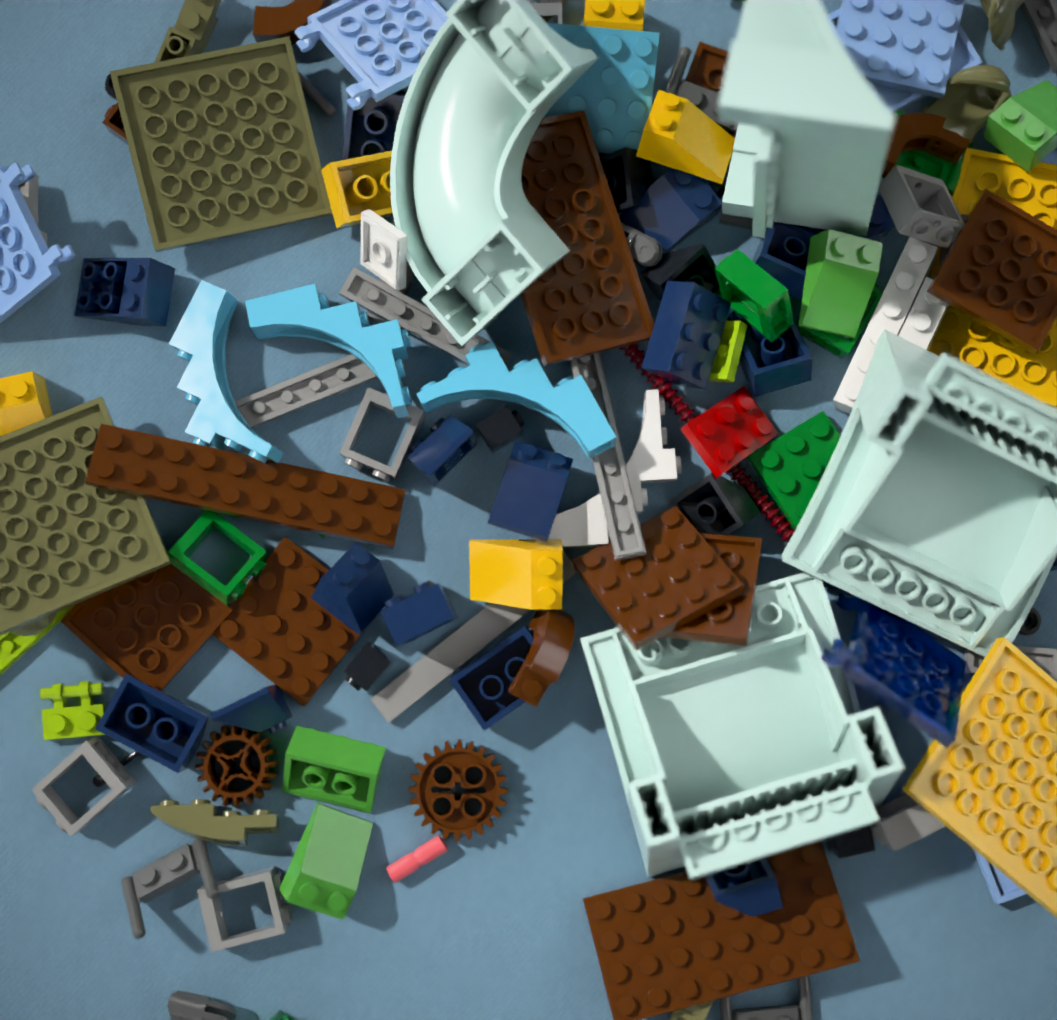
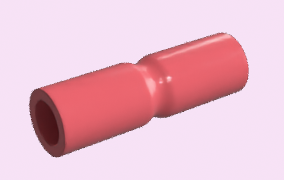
M437 835L418 847L414 852L408 853L387 866V872L393 882L397 883L418 870L420 866L428 864L447 852L448 847L442 837Z

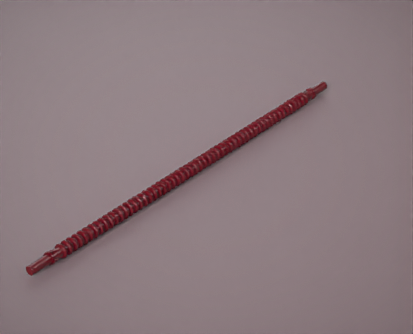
M638 343L619 347V350H625V357H631L630 363H636L635 369L642 370L641 376L646 375L648 377L647 383H653L652 389L657 388L659 396L663 395L664 401L670 403L669 409L674 408L676 410L674 414L681 416L680 422L685 421L688 423L697 417L694 415L695 409L690 410L688 408L689 402H683L684 396L679 397L677 395L678 389L673 390L671 388L673 383H667L666 379L641 368L645 351L638 349ZM740 462L726 471V475L730 474L732 476L731 481H736L738 485L746 489L756 506L760 509L761 514H765L764 520L771 521V528L776 527V534H782L781 540H786L789 543L795 530L790 527L789 521L786 522L784 520L785 515L778 513L780 509L773 507L774 502L767 500L768 495L761 493L763 489L756 487L757 482L750 480L751 475H745L746 469L739 467Z

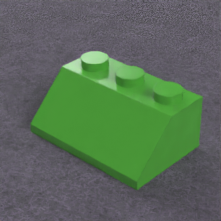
M296 725L285 753L282 792L371 813L383 767L386 747Z

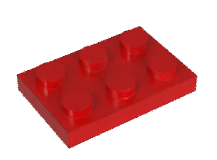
M744 386L681 428V431L716 478L779 434Z

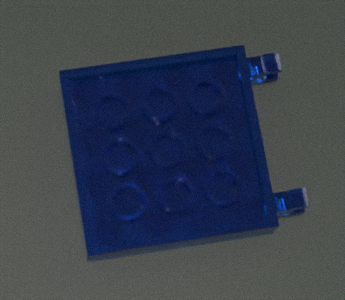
M846 592L852 598H846L840 593L837 597V605L845 610H857L849 647L843 641L835 639L831 649L837 653H832L825 648L821 656L823 662L830 666H843L842 673L851 682L864 688L878 701L885 703L899 713L903 719L910 721L924 731L931 739L938 741L946 748L956 741L966 661L910 621L851 593Z

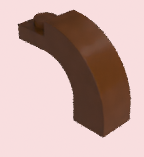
M294 0L292 3L281 7L255 6L253 36L256 43L290 36L291 45L296 44L300 39L295 34V30L301 26L308 25L307 17L330 6L332 0Z
M908 113L894 118L881 177L885 179L896 164L899 154L909 150L924 151L955 165L966 151L970 140L954 131L944 129L943 125L946 118L930 113Z
M561 609L536 611L528 625L534 633L530 651L508 688L510 694L534 707L538 706L551 682H557L573 644L575 634L574 619L570 614Z

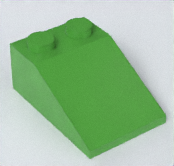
M1048 80L1010 97L988 116L983 136L985 140L1027 172L1031 171L1057 148V87Z
M831 229L810 238L798 326L855 338L879 274L883 243Z
M317 802L279 888L288 903L344 920L357 890L373 823Z

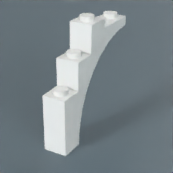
M658 389L646 390L644 393L643 420L639 438L626 464L637 514L643 512V506L648 505L647 489L641 488V484L674 482L677 479V474L682 472L681 457L675 456V448L663 449V445H667L666 427H661L660 415H665L664 397H659ZM600 493L578 507L556 514L548 539H561L562 548L593 547L609 544L608 539H610Z

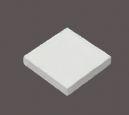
M372 210L362 211L360 264L395 290L399 291L406 288L408 235Z

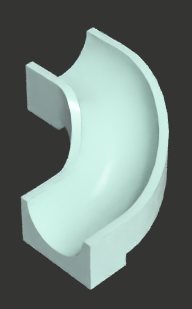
M457 0L445 14L448 19L425 51L412 77L396 125L390 170L391 206L395 227L408 235L406 259L415 276L428 292L421 300L461 346L491 325L498 318L497 315L517 296L570 252L567 246L526 199L521 182L522 166L529 143L546 113L588 70L598 57L591 49L579 48L558 35L538 15L528 0Z

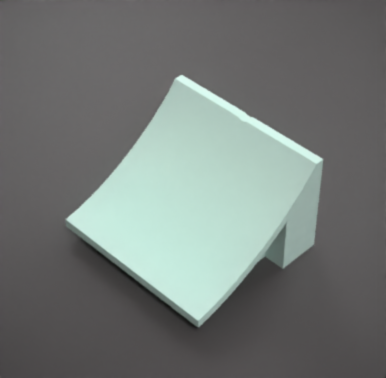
M745 0L737 40L732 41L719 102V121L737 123L738 127L722 200V214L753 218L752 236L765 238L766 228H773L774 222L867 235L895 115L881 102L849 58L834 32L820 0Z
M884 329L877 340L865 378L838 444L803 517L782 553V561L986 657L997 638L1005 637L1013 643L1057 556V408L944 352L941 356H938Z
M803 572L756 586L747 646L661 637L635 651L623 633H620L618 627L580 638L648 877L685 866L689 879L692 880L879 821L875 808L882 804L904 770V767L879 707L864 712L860 710L845 651L821 579Z

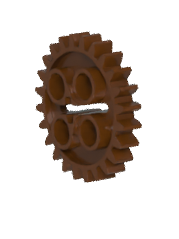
M458 739L456 747L452 748L451 743L447 740L445 741V750L443 751L437 745H434L435 755L432 756L425 752L423 757L427 763L417 762L415 765L421 773L411 774L410 776L412 780L417 782V785L408 788V791L417 793V796L409 801L410 804H419V808L415 811L414 816L424 814L425 818L421 825L426 826L431 822L433 824L431 834H435L439 829H442L443 839H446L449 833L452 832L454 833L455 840L459 841L461 833L465 832L468 840H471L472 830L474 829L480 835H483L482 825L485 823L492 828L494 823L490 817L493 815L500 818L502 813L496 807L506 806L507 801L499 797L501 794L508 793V788L500 786V783L507 780V776L497 774L503 765L496 764L493 766L491 762L494 760L495 754L493 753L485 757L483 755L485 751L484 745L478 751H475L474 741H471L468 747L464 748L462 740ZM439 766L448 767L452 772V778L446 782L438 780L435 775L436 768ZM473 766L480 768L483 773L482 779L478 782L469 781L465 774L468 768ZM456 782H460L462 788L484 787L486 792L464 791L461 797H456L454 791L432 792L431 788L434 786L454 788ZM440 797L447 798L451 803V809L445 813L439 812L435 808V800ZM469 798H477L482 803V809L477 813H470L465 808V802Z

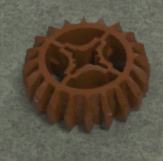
M225 725L221 727V735L216 731L210 733L213 743L208 740H204L201 743L207 752H197L196 757L204 760V763L196 764L195 770L204 771L203 775L197 777L198 782L206 780L208 783L202 791L204 793L212 789L215 791L211 800L217 801L222 795V805L228 806L233 798L234 806L239 808L242 806L243 799L247 805H251L254 803V796L258 799H262L265 796L262 788L265 790L273 788L272 783L267 778L276 779L278 777V773L270 770V767L280 765V761L270 760V756L278 751L277 748L267 750L266 746L272 742V739L268 737L261 741L260 737L263 735V731L255 732L251 735L252 730L244 728L242 732L241 727L232 726L231 733L230 728ZM229 740L246 742L245 746L238 753H233L229 750L225 751L220 748ZM254 749L260 759V774L257 773V769L251 763ZM215 757L218 758L217 761L224 768L221 779L218 778L215 771ZM242 757L240 767L243 768V771L240 769L233 773L235 764L232 760L235 761ZM237 777H241L246 781L250 779L254 782L248 789L237 790L229 787L231 782Z

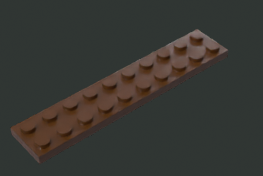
M106 424L100 425L85 480L86 485L389 549H393L395 546L405 489L286 463H276L272 460H267L266 463H263L249 455Z

